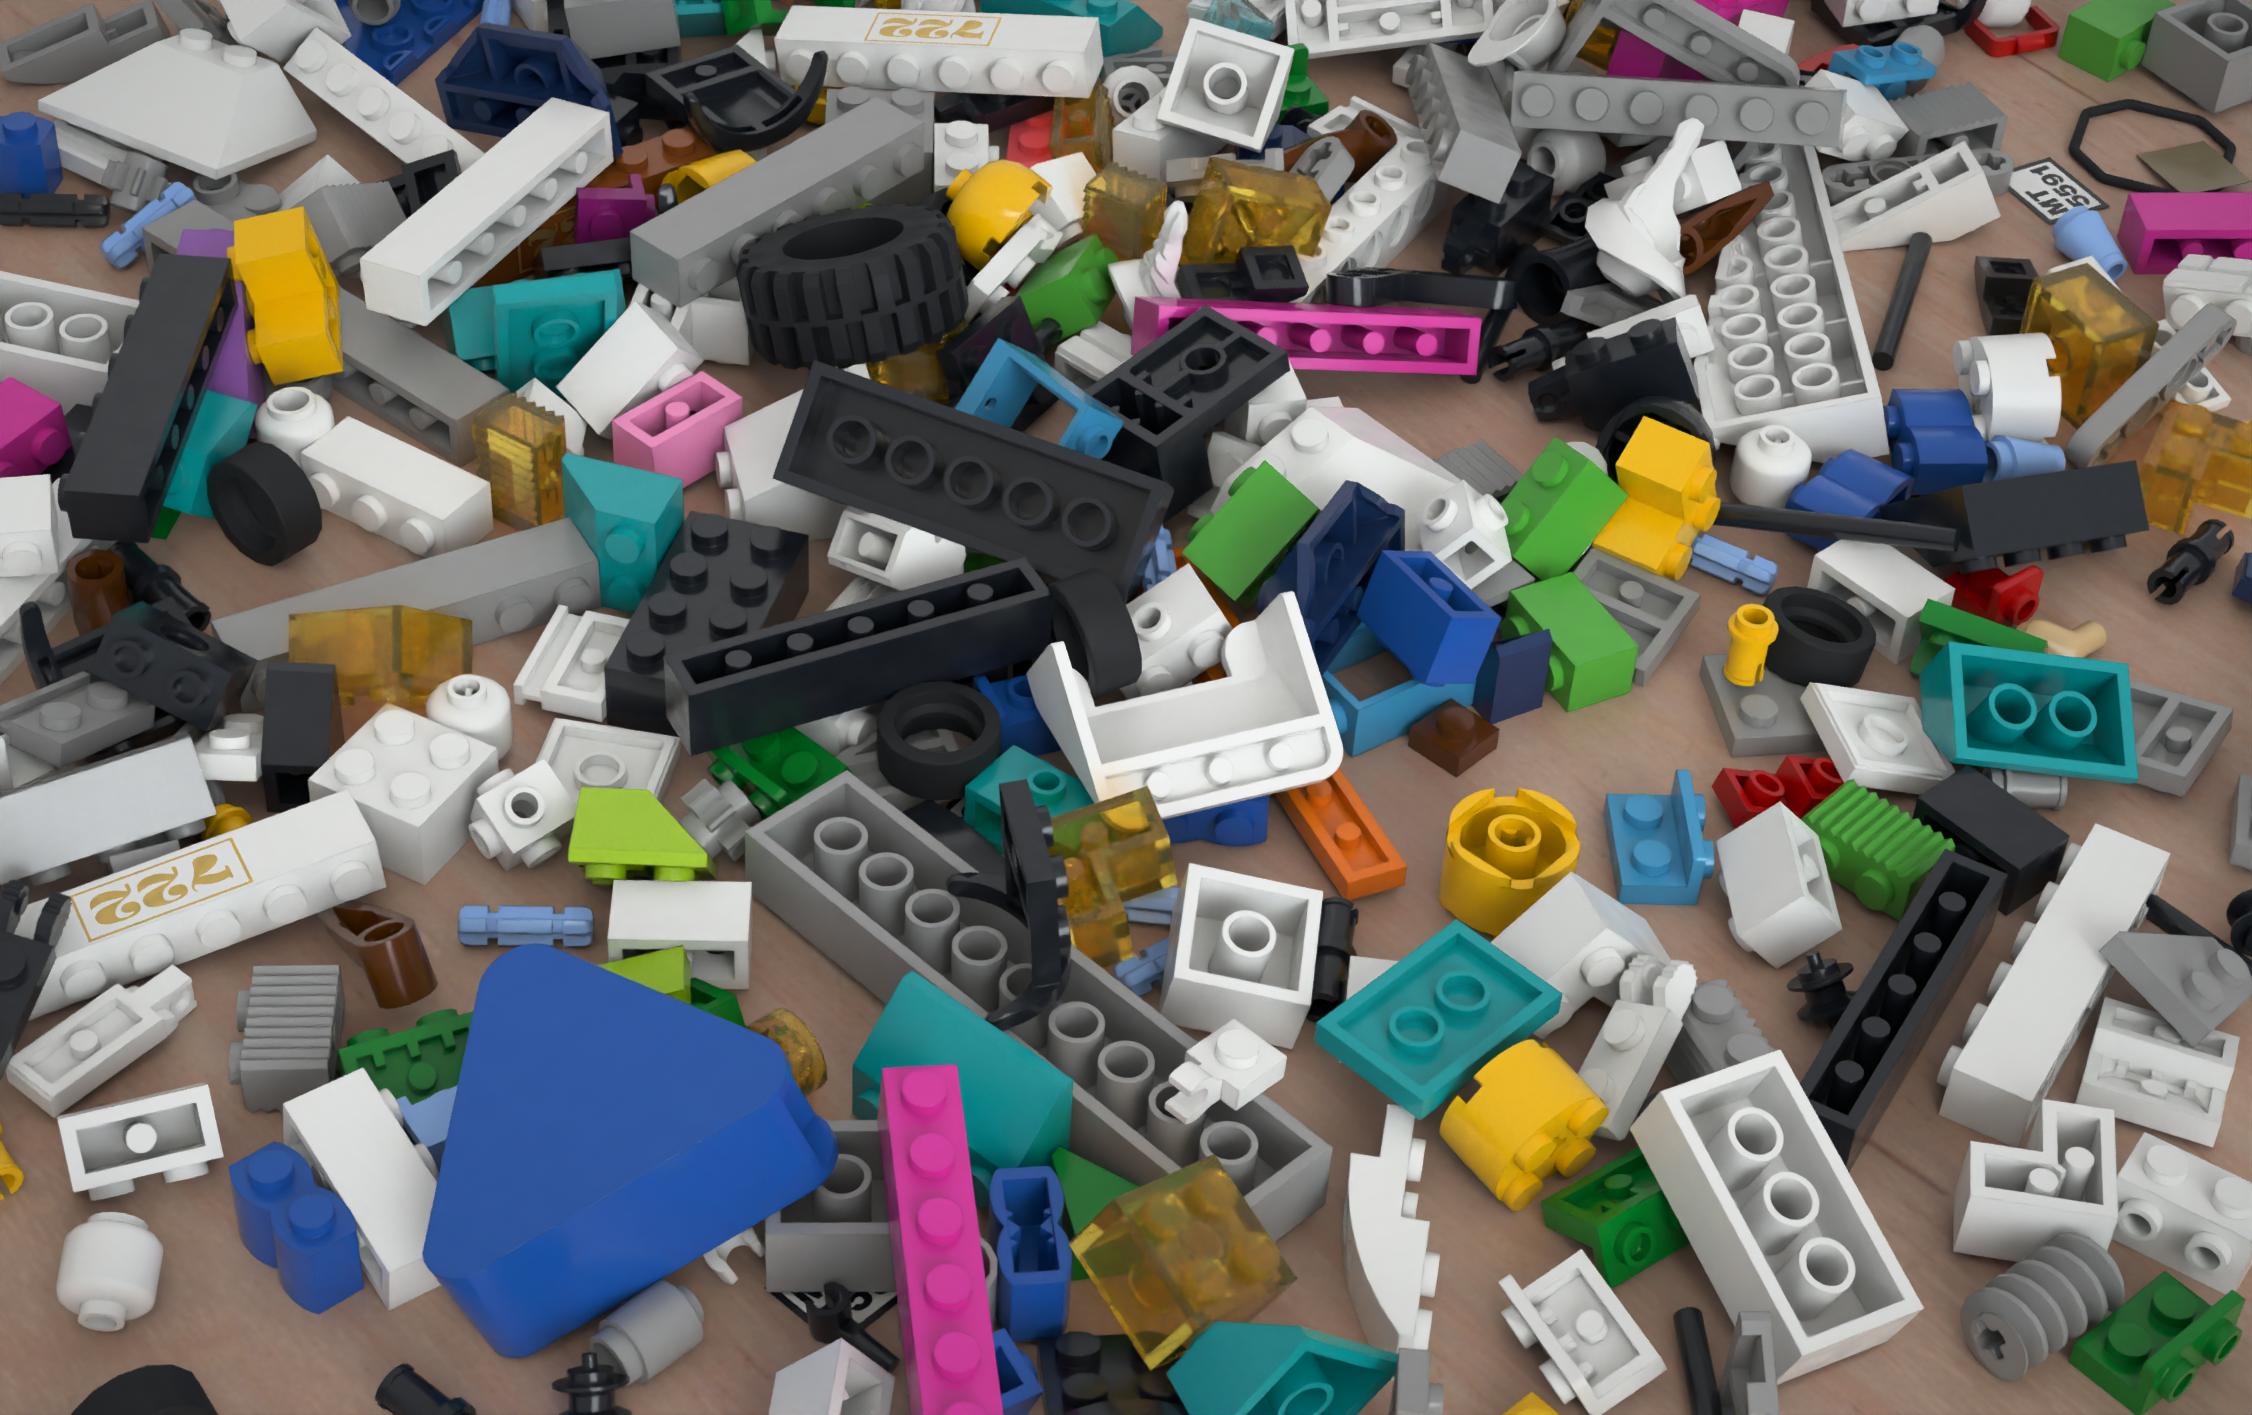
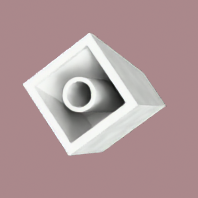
M866 364L852 365L844 369L850 373L870 379ZM804 389L725 426L724 451L715 452L714 458L719 488L729 487V489L725 490L727 518L809 535V541L833 538L842 512L848 506L773 479Z

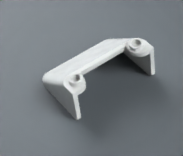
M1293 591L1280 593L1255 620L1239 624L1226 636L1221 650V663L1227 674L1226 678L1095 707L1088 683L1078 671L1072 668L1065 643L1060 641L1047 646L1026 673L1035 705L1096 807L1108 821L1122 827L1139 826L1320 783L1336 772L1343 759V745Z

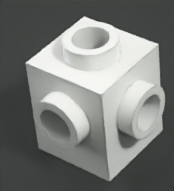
M1465 480L1460 481L1444 494L1433 497L1424 508L1415 513L1421 539L1417 543L1418 550L1431 551L1470 589H1473L1512 561L1504 527L1508 524V517L1504 509L1492 495L1485 494L1481 496Z
M545 758L514 775L511 769H505L486 780L477 789L479 797L476 798L469 816L473 822L468 826L470 835L480 852L489 860L496 857L505 872L523 861L529 869L543 863L562 848L559 840L572 832L577 806Z

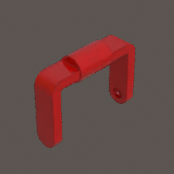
M2030 6L2025 19L2035 31L1998 38L1978 19L1967 28H1964V31L1986 54L1998 58L2056 46L2060 26L2038 6Z

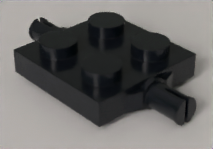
M1021 296L1002 297L936 352L947 382L949 399L945 406L956 408L998 338L1035 354L1047 363L1044 357L1045 350L1062 337L1063 330H1057L1061 325L1053 318H1045L1040 325L1033 329ZM1038 383L1011 426V429L1023 432L1055 404L1059 398ZM991 398L986 402L985 406L989 404Z

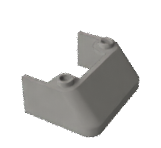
M1585 0L1566 27L1565 39L1560 47L1551 55L1546 71L1565 72L1596 26L1600 24L1609 29L1623 28L1713 81L1798 86L1800 80L1799 67L1791 57L1693 0ZM1725 141L1736 173H1738L1760 144L1759 142Z

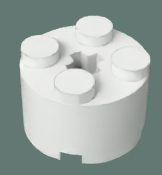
M2039 332L1974 336L1968 340L1955 342L1953 347V366L1956 374L1959 375L1958 389L1963 391L1967 397L1971 408L1973 426L1979 430L1984 442L1991 441L1996 435H2003L2048 444L2044 438L2055 437L2061 414L2060 376L2048 375L2046 359L2056 358V354L2046 334Z

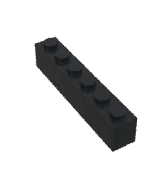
M159 253L150 277L142 279L139 291V305L135 314H129L126 318L124 341L119 353H113L110 357L108 380L103 392H97L93 398L92 420L87 432H81L77 437L74 464L70 473L63 474L59 481L58 505L62 512L68 513L73 538L149 543L239 306L231 258Z
M1022 557L664 656L666 717L690 756H694L889 700L899 690L918 683L958 681L966 677L1040 657L1047 646L1051 644L1053 595L1028 560Z
M1944 849L1802 1079L1800 1085L1848 1172H1850L1990 935L2008 874Z

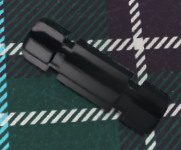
M23 193L0 194V224L3 226H24V221H30V226L77 227V222H83L84 227L104 228L108 226L111 208L109 199L104 194H84V200H78L77 194L30 193V199H24Z

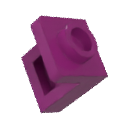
M629 174L628 188H576L573 232L575 244L630 237L631 230L655 218L654 195L645 194L641 174Z

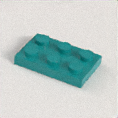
M613 272L599 274L577 273L570 277L535 281L521 279L508 284L493 285L495 379L509 389L510 396L535 377L563 401H568L556 386L617 321V288Z
M1456 919L1316 1022L1314 1042L1417 1119L1422 1120L1474 1079L1473 1076L1489 1061L1511 1046L1525 1040L1557 1015L1560 1010L1563 993Z

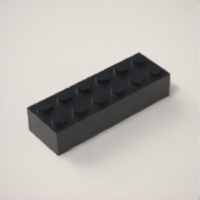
M816 360L813 361L773 475V479L846 506L906 524L1005 562L1025 557L1037 573L1056 580H1061L1090 568L1101 569L1112 580L1125 604L1136 599L1174 492V488L1167 482Z

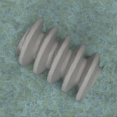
M2076 1233L2058 1234L2044 1244V1247H2039L2025 1257L2024 1260L2017 1262L2006 1270L2004 1274H2000L1987 1283L1984 1288L1978 1289L1965 1299L1961 1309V1327L1967 1345L1977 1361L1990 1374L2002 1381L2014 1382L2027 1373L2028 1367H2036L2046 1360L2048 1353L2054 1354L2066 1345L2068 1339L2074 1340L2086 1331L2087 1326H2093L2104 1319L2107 1311L2113 1312L2119 1308L2125 1296L2124 1279L2115 1260L2103 1247L2093 1240Z

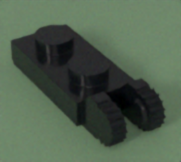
M14 879L6 884L0 897V1080L6 1071L56 961L55 948L62 935L63 928L66 926L72 904L70 896L57 892L52 893L37 921L33 940L15 935L14 932L19 924L21 915L26 910L30 890L27 883Z

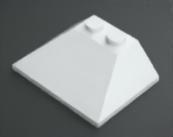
M1285 0L1288 45L1303 43L1309 50L1308 59L1425 45L1429 42L1440 43L1480 38L1494 17L1492 0Z
M195 28L183 29L179 35L155 42L38 100V111L215 180L312 143L317 139V129L278 63L257 56V52L253 48L243 45H227L214 40L210 32Z
M1310 406L1225 479L1210 512L1215 515L1231 498L1228 495V490L1234 480L1244 470L1251 466L1257 469L1266 460L1321 511L1346 480L1358 482L1382 496L1388 503L1396 504L1405 510V551H1419L1417 543L1421 539L1415 513L1424 508L1433 497L1444 494L1461 480L1359 408ZM1257 598V600L1251 605V606H1252L1253 608H1255L1256 610H1257L1258 598Z

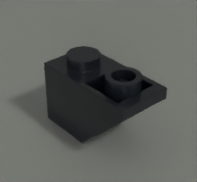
M269 661L266 670L261 770L267 812L282 813L310 802L308 779L345 744L336 664Z

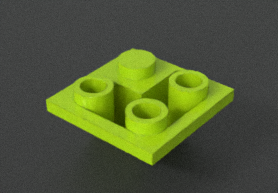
M580 787L569 844L568 862L585 874V879L592 880V885L613 887V880H633V876L654 877L653 880L678 882L701 881V879L717 880V865L649 790Z

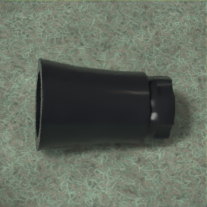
M1590 235L1553 249L1525 254L1517 262L1513 273V279L1519 280L1517 301L1525 314L1537 324L1550 327L1570 317L1560 312L1567 291L1611 282L1605 278L1597 265L1599 249Z

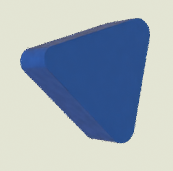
M540 943L521 945L505 952L492 962L479 982L423 1247V1260L434 1277L496 1353L508 1358L527 1357L817 1189L830 1176L836 1165L839 1152L838 1141L828 1123L822 1117L815 1114L792 1077L791 1065L782 1048L772 1039L549 945Z

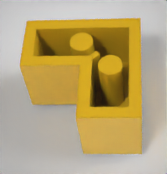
M304 206L235 220L234 246L227 247V258H231L234 281H243L246 286L245 293L248 309L252 319L255 321V328L247 331V342L253 362L256 365L264 364L274 386L342 372L343 353L339 284Z
M1644 416L1615 464L1619 486L1629 496L1592 541V547L1665 579L1677 581L1683 576L1692 556V547L1690 546L1700 530L1708 531L1718 515L1721 500L1717 498L1715 487L1717 471L1713 469L1710 443Z

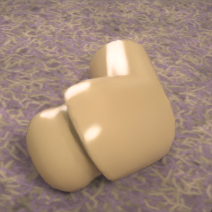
M2042 619L2022 622L2016 628L2018 631L2048 641V654L2085 658L2103 648L2107 642L2105 629L2101 624L2093 620L2086 621L2072 630Z

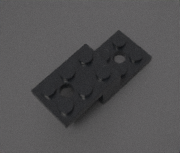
M1204 305L1084 391L1124 421L1112 442L1109 452L1101 460L1167 482L1173 487L1174 492L1162 524L1166 523L1213 488L1204 433L1290 371L1288 352Z

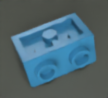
M1897 41L1890 46L1873 47L1861 45L1858 49L1834 51L1827 71L1839 75L1853 76L1865 85L1876 86L1888 102L1890 99L1895 101L1899 97L1902 98L1904 96L1907 81L1934 78L1937 67L1922 57L1923 52L1918 47L1906 42Z
M1690 770L1675 771L1671 795L1606 794L1603 815L1618 902L1621 904L1697 905L1702 879H1711L1713 875L1714 845L1711 839H1703L1702 836L1705 825V799L1703 794H1694Z

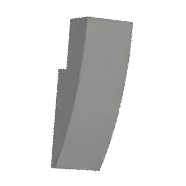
M145 0L102 19L94 3H91L1 42L0 69L5 80L9 82L33 84L74 83L155 42L170 38L171 34L153 0Z

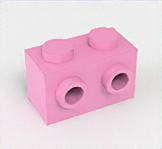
M704 371L696 373L612 420L614 464L683 479V488L715 470V452L724 451V427L743 418L742 396Z

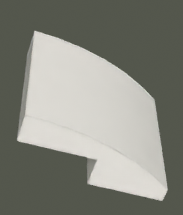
M2104 997L2075 1104L2114 1110L2115 1118L2213 1147L2222 1121L2226 1093L2235 1068L2240 1037L2213 1030L2193 1048L2160 1013Z

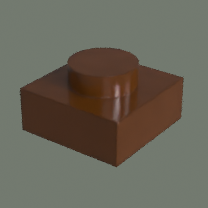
M1451 698L1410 727L1408 747L1457 778L1497 748L1500 729Z

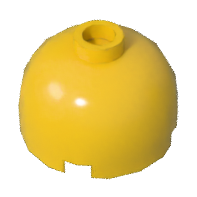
M1003 159L986 163L974 174L965 168L955 178L945 196L953 201L946 217L955 227L960 255L981 271L1018 230L1034 217L1032 212L1028 210L1034 201L1039 199L1045 204L1053 189L1052 185L1024 165Z

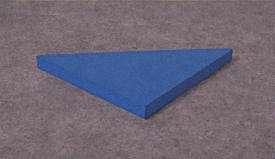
M348 0L334 1L351 34V37L341 45L393 85L397 86L481 13L485 0H401L397 14L381 25H369L357 19L349 7Z

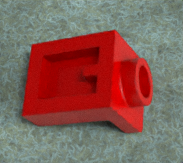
M2031 565L2009 576L1997 567L1963 575L1958 571L1944 578L1943 581L1955 588L1951 607L2011 627L2028 621L2037 610L2040 601L2038 593L2044 572L2037 566Z

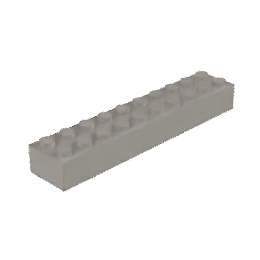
M848 770L744 831L746 882H752V895L885 1004H888L901 979L912 970L983 1019L990 1013L1012 1002L1031 983L1030 944L1027 927L1013 915L995 905L981 900L951 895L946 887L948 877L959 873L979 872ZM1072 944L1070 978L1060 998L1048 1009L1031 1020L1002 1031L1074 1080L1069 1151L1184 1208L1181 1246L1223 1280L1227 1279L1325 1205L1333 1147L1264 1093L1259 1094L1237 1111L1223 1101L1218 1100L1197 1120L1190 1124H1184L1164 1109L1165 1102L1180 1091L1168 1082L1170 1074L1184 1063L1186 1051L1198 1042Z

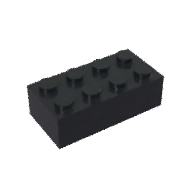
M690 511L604 666L607 724L631 730L679 737L666 717L664 656L795 620L809 592V535L783 530L774 526H764L725 518L716 514Z

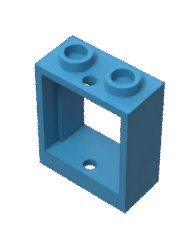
M998 338L955 409L1011 428L1039 383L1077 412L1057 445L1101 460L1109 452L1112 442L1124 421L1035 354ZM991 398L989 404L985 406L986 402Z
M1363 622L1360 623L1321 677L1343 749L1352 758L1409 733L1410 727L1451 698L1464 707L1472 705L1476 679L1474 683L1445 684L1443 687H1431L1413 678L1363 701H1359L1332 674L1385 651L1390 653L1406 670H1410L1391 650L1386 649L1376 641L1375 634Z

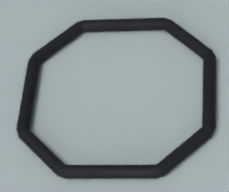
M2124 99L2084 109L2080 114L2068 147L2070 155L2099 182L2140 193H2169L2178 191L2106 174L2079 149L2090 117L2131 109L2199 126L2225 149L2223 157L2231 164L2236 153L2234 143L2206 118L2134 99ZM2220 188V189H2216V190H2211V191H2206V192H2220V191H2221L2222 189H2224V188Z

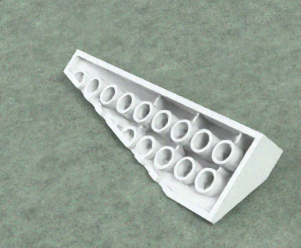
M1760 143L1745 162V171L1740 173L1739 182L1743 190L1769 181L1774 196L1754 220L1735 239L1723 247L1715 275L1716 291L1715 295L1710 296L1708 304L1709 320L1707 327L1715 350L1696 356L1693 366L1697 375L1698 395L1703 418L1712 430L1714 439H1718L1720 443L1737 446L1739 439L1751 430L1768 425L1787 427L1807 443L1812 454V461L1825 463L1829 458L1836 459L1840 454L1849 449H1854L1871 458L1890 454L1882 397L1815 147Z

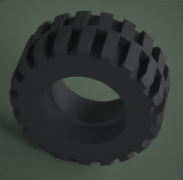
M895 203L892 206L874 204L866 205L865 208L851 209L850 207L835 210L834 213L826 215L817 214L806 217L804 221L795 224L788 223L778 227L776 232L765 233L758 237L755 244H749L743 250L736 266L737 281L754 350L767 362L773 365L781 364L784 368L796 370L799 367H807L808 370H811L814 360L833 367L838 366L839 369L865 362H871L872 364L885 361L887 357L897 354L906 355L917 351L919 346L924 344L931 345L941 340L944 333L953 332L958 327L959 322H962L969 306L955 227L943 213L938 210L933 211L930 207L923 205L911 207L909 204Z

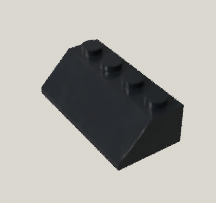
M2136 460L1962 485L1879 506L1883 520L1959 528L1961 537L1957 552L1922 548L1913 549L1932 567L1959 564L1961 575L1997 568L1996 557H2003L2006 568L2041 561L2040 550L2047 551L2049 561L2085 554L2084 543H2089L2091 554L2127 547L2126 535L2149 530Z

